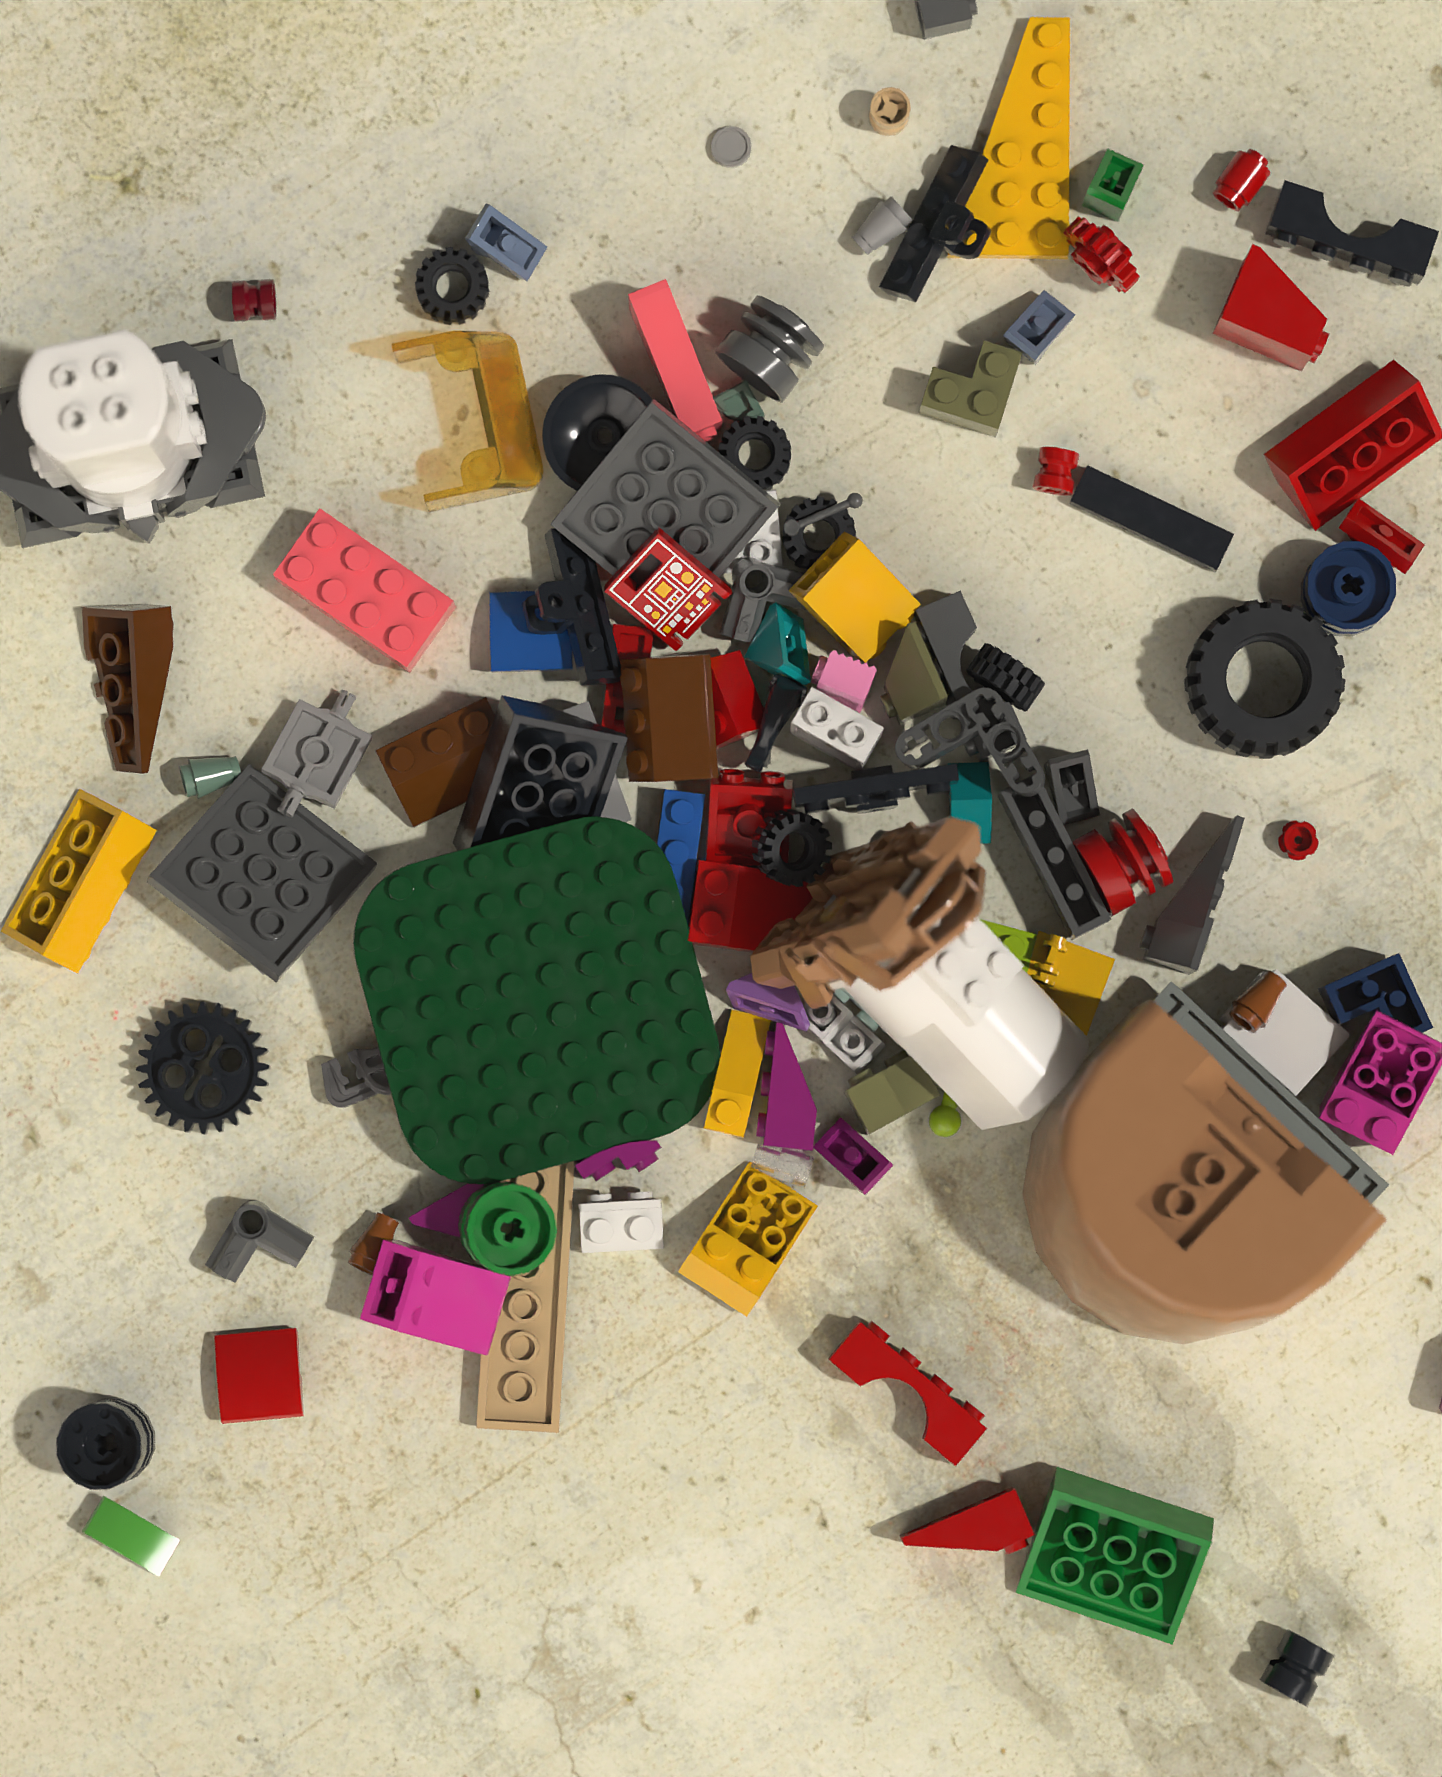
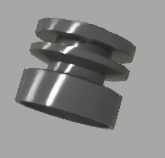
M756 296L751 302V308L756 315L744 312L741 316V321L751 334L748 336L740 331L731 329L715 350V354L731 371L742 380H746L754 389L776 402L783 403L798 383L797 376L788 366L789 363L808 369L812 361L806 353L818 356L823 350L824 344L810 330V327L791 310L763 296Z

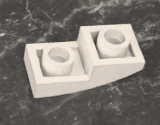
M833 996L828 1005L812 1009L807 1003L803 1005L810 1023L808 1029L856 1075L885 1047V1044L835 996Z

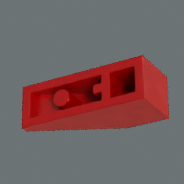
M1010 1487L900 1535L904 1546L999 1551L1004 1549L1006 1554H1010L1029 1545L1027 1538L1035 1534L1015 1488Z

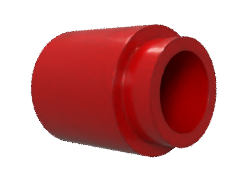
M1249 149L1247 152L1238 150L1215 182L1217 186L1213 192L1215 198L1229 209L1237 212L1240 211L1243 205L1248 206L1271 174L1266 167L1269 163L1268 160L1253 149Z

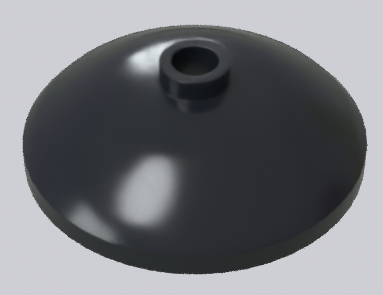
M600 374L587 376L565 387L549 406L543 423V448L552 470L566 485L578 491L653 399L634 382L614 375ZM601 428H608L612 432V440L607 444L601 443L597 438V433Z

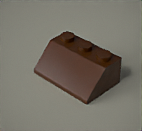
M710 654L620 659V681L624 705L623 723L625 734L628 737L626 742V765L629 782H663L718 778Z
M486 697L375 750L414 828L466 803L495 716Z

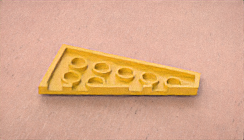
M1070 17L1029 18L982 154L988 159V162L965 206L973 213L975 219L983 221L991 229V234L980 256L977 258L1068 259L1069 243L1066 241L1068 238L1063 232L1069 226ZM972 234L968 238L967 245L972 244L976 240L977 234ZM949 253L947 255V258H960Z

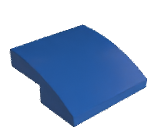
M535 591L490 592V657L492 673L573 670V653L567 629L562 634L540 635L530 632L527 628L522 603L529 596L535 595ZM535 609L536 617L539 620L545 621L540 616V609Z

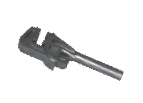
M378 1047L355 1049L347 1053L351 1063L356 1065L358 1080H365L364 1083L347 1090L345 1086L350 1081L342 1075V1067L338 1060L334 1058L321 1064L326 1097L335 1107L346 1108L377 1094L391 1095Z

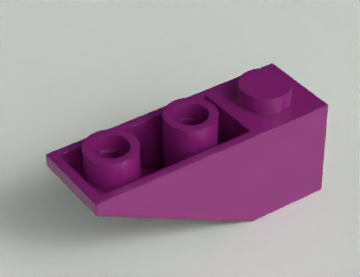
M776 1023L775 1031H767L765 1055L773 1057L771 1072H763L760 1096L768 1097L767 1113H758L756 1137H764L763 1146L813 1151L817 1108L783 1023Z

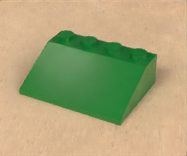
M1057 1466L1034 1531L1035 1535L1032 1538L1015 1593L1173 1645L1212 1543L1214 1518Z

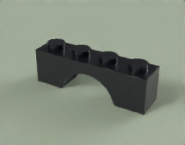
M1287 180L1283 182L1265 232L1266 235L1273 237L1272 241L1280 246L1296 248V245L1311 249V254L1319 259L1334 261L1336 257L1350 262L1349 267L1356 271L1372 274L1373 270L1389 275V281L1407 287L1411 286L1412 283L1418 285L1424 278L1439 233L1437 230L1400 218L1390 230L1379 236L1371 238L1351 236L1341 231L1329 218L1324 204L1323 192Z

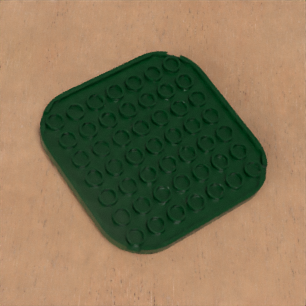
M607 817L572 819L402 866L378 882L365 899L358 912L353 932L355 962L399 1125L413 1152L433 1171L448 1179L468 1184H491L590 1157L614 1146L647 1141L670 1134L691 1121L710 1098L720 1060L718 1037L693 943L688 941L689 928L672 867L661 848L646 833L626 822Z

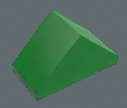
M1107 148L1087 190L1082 206L1119 222L1144 164Z

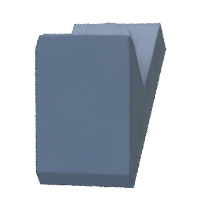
M490 204L484 205L465 238L474 253L491 258L517 278L524 281L529 280L548 247Z
M1043 290L1003 335L1004 340L1017 351L1023 352L1022 355L1036 365L1076 314Z

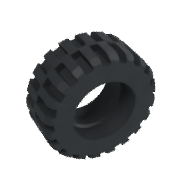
M1256 599L1246 601L1241 606H1233L1224 611L1202 632L1188 657L1186 668H1188L1187 677L1184 679L1185 692L1189 694L1190 701L1187 704L1191 714H1196L1200 721L1198 726L1204 734L1209 733L1216 739L1215 744L1223 749L1226 747L1236 751V755L1246 758L1252 755L1259 756V759H1271L1278 755H1288L1306 746L1329 725L1330 720L1340 707V696L1345 690L1346 679L1342 678V669L1345 667L1343 655H1338L1335 648L1338 642L1332 633L1328 635L1321 627L1324 623L1316 615L1311 618L1303 613L1305 608L1293 604L1291 607L1283 605L1282 600L1269 599L1267 602H1259ZM1251 643H1275L1286 649L1295 658L1302 673L1300 695L1295 704L1280 715L1259 717L1249 714L1235 703L1228 691L1226 675L1229 663L1236 652Z

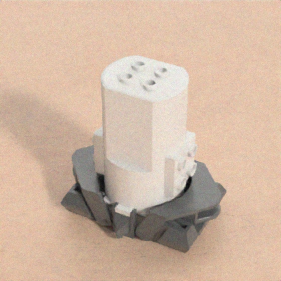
M124 329L39 347L28 361L21 383L0 388V491L12 499L22 548L78 537L83 532H113L120 527L119 521L128 530H131L150 544L159 528L158 523L165 522L164 512L166 511L169 517L175 516L180 518L196 512L203 506L215 508L266 497L255 448V442L264 429L266 422L265 407L258 393L241 380L232 339L192 347L185 341L155 346L150 349L139 337ZM239 472H242L243 478L240 477Z

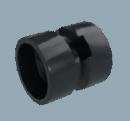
M1287 1629L1277 1647L1280 1655L1279 1659L1270 1660L1260 1681L1307 1707L1318 1688L1314 1679L1316 1676L1325 1675L1335 1655Z

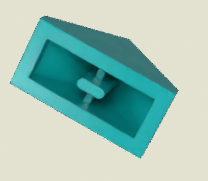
M775 602L770 605L744 657L773 675L779 674L794 682L807 685L811 682L804 620Z
M989 762L948 763L947 765L957 764L959 775L958 783L950 785L951 791L948 792L949 817L975 823L979 827L981 844H991L992 791Z

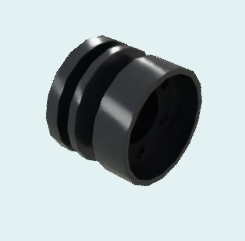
M122 1398L102 1399L74 1410L62 1423L56 1438L57 1458L63 1472L75 1484L90 1490H108L138 1477L150 1464L155 1451V1430L149 1416L137 1404ZM113 1433L116 1436L113 1442L118 1448L107 1451L105 1449L107 1441L103 1436Z

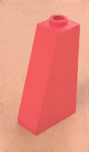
M664 279L628 294L630 313L673 415L704 441L707 442L718 436L716 430L722 428V419L667 280Z

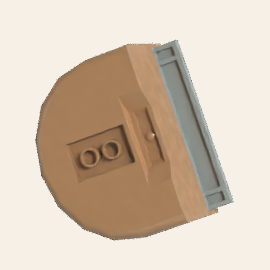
M1171 981L1153 1001L1148 1000L1134 1007L1082 1062L1073 1078L1052 1100L1031 1136L1022 1194L1036 1253L1072 1303L1124 1335L1188 1344L1251 1329L1283 1315L1327 1285L1387 1221L1372 1203L1389 1184Z

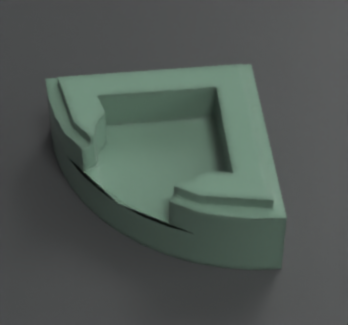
M746 380L713 397L719 413L731 420L740 422L743 420V417L750 416V419H755L757 416L765 418V414Z

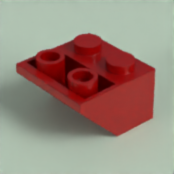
M740 650L710 658L716 749L740 741L758 732L764 708Z

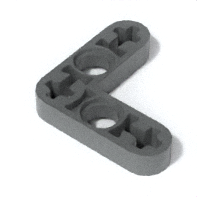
M990 688L974 690L909 728L898 737L895 744V751L900 761L911 769H919L980 735L1007 783L1016 794L1023 797L1036 795L1045 784L1043 768L1001 696ZM983 698L989 703L996 701V704L991 707L995 717L999 722L1004 717L1007 718V721L992 727L984 713L976 715L975 712L980 708L978 701ZM947 718H956L961 723V731L953 739H945L939 733L941 722ZM992 727L987 733H985L984 728ZM929 728L935 740L941 745L934 749L931 742L920 748L922 756L916 759L912 754L907 756L904 754L909 750L907 744L909 741L914 739L917 744H921L929 739L924 733ZM1005 731L1014 733L1017 737V745L1011 752L1001 753L995 749L994 742L1000 733ZM1024 751L1028 754L1026 757L1020 758L1024 767L1029 772L1033 770L1037 772L1032 776L1034 783L1028 787L1023 782L1016 784L1015 781L1020 778V774L1013 762L1007 768L1004 766V763L1019 758Z

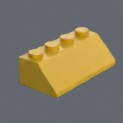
M79 788L3 925L1 932L78 974L84 962L89 958L92 947L103 927L109 922L111 913L123 891L129 886L131 877L143 855L148 851L157 830Z

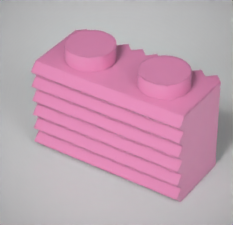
M834 650L830 652L828 658L820 656L811 683L817 685L816 689L861 713L877 670L875 666L869 667L867 662L861 664L859 659L853 661L852 656L846 658L844 653L838 655L837 651Z

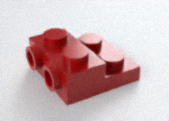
M738 769L720 770V776L711 779L706 861L758 866L760 863L755 861L752 853L758 852V849L752 847V840H759L761 835L755 833L758 826L762 828L767 826L763 821L767 816L775 818L774 812L779 810L787 812V809H791L793 780H785V774L775 771L762 772L760 778H745L744 772ZM790 834L782 840L779 850L780 856L785 863H788Z

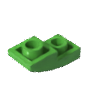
M105 1496L101 1498L82 1530L83 1533L157 1576L161 1573L180 1541Z

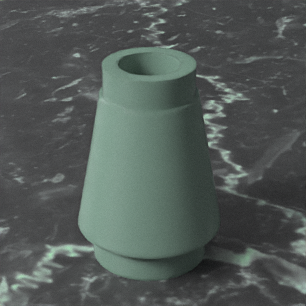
M236 756L230 758L188 759V764L179 766L186 796L196 795L198 799L232 784L241 774Z

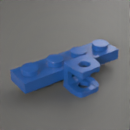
M664 789L657 845L661 848L672 867L688 924L705 794Z

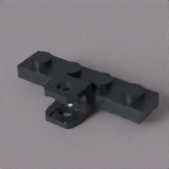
M950 146L879 285V288L884 292L917 302L943 249L950 255L964 259H975L980 256L991 234V229L983 221L975 219L973 213L965 206L988 162L984 155L962 147ZM972 234H977L976 240L972 244L967 245L968 238Z
M551 528L544 536L555 581L541 584L535 590V595L529 596L522 603L527 628L530 632L540 635L562 634L567 629L581 686L618 683L621 677V664L596 562L557 529ZM535 609H540V616L545 621L539 620L536 617Z
M957 764L893 773L892 765L851 771V780L793 788L795 808L804 807L805 814L829 810L828 803L845 801V807H856L857 814L894 809L898 806L897 800L910 798V791L926 789L927 795L950 792V785L958 783L959 775Z

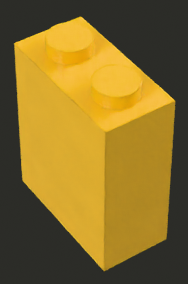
M845 531L788 590L851 656L864 663L883 652L887 644L886 641L897 630L904 628L911 622L914 612L921 605L860 539Z

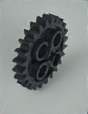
M200 1001L198 1013H194L189 1004H183L182 1017L169 1010L170 1024L165 1025L159 1021L154 1022L160 1032L157 1037L145 1034L144 1038L152 1044L150 1050L138 1051V1054L147 1058L148 1062L145 1065L136 1067V1071L147 1073L148 1079L139 1083L138 1086L145 1089L151 1088L152 1093L145 1099L146 1104L160 1103L155 1113L157 1117H161L168 1112L171 1113L169 1126H176L182 1119L184 1120V1132L190 1133L195 1123H199L201 1134L207 1135L210 1123H214L215 1128L221 1133L224 1132L225 1119L238 1126L240 1125L237 1115L239 1111L250 1116L253 1114L247 1104L250 1099L262 1102L263 1098L255 1090L257 1086H269V1082L260 1078L259 1075L260 1072L270 1070L271 1066L260 1063L259 1057L267 1054L269 1050L268 1048H256L255 1043L260 1040L262 1034L260 1032L250 1035L247 1033L252 1024L251 1020L247 1019L239 1025L236 1023L239 1011L233 1009L224 1017L223 1005L217 1003L212 1013L208 1012L207 1004L204 1001ZM194 1029H201L206 1035V1044L201 1050L192 1052L186 1045L187 1034ZM222 1036L223 1042L212 1056L208 1065L214 1069L213 1073L210 1076L204 1074L201 1076L191 1099L186 1101L184 1095L199 1073V1070L194 1067L197 1060L204 1062L209 1056L216 1038ZM229 1049H237L242 1056L241 1066L233 1072L226 1071L221 1064L222 1055ZM179 1064L186 1072V1079L181 1086L172 1088L168 1085L165 1075L171 1066ZM215 1084L220 1088L222 1098L217 1106L208 1108L201 1100V1093L206 1086Z

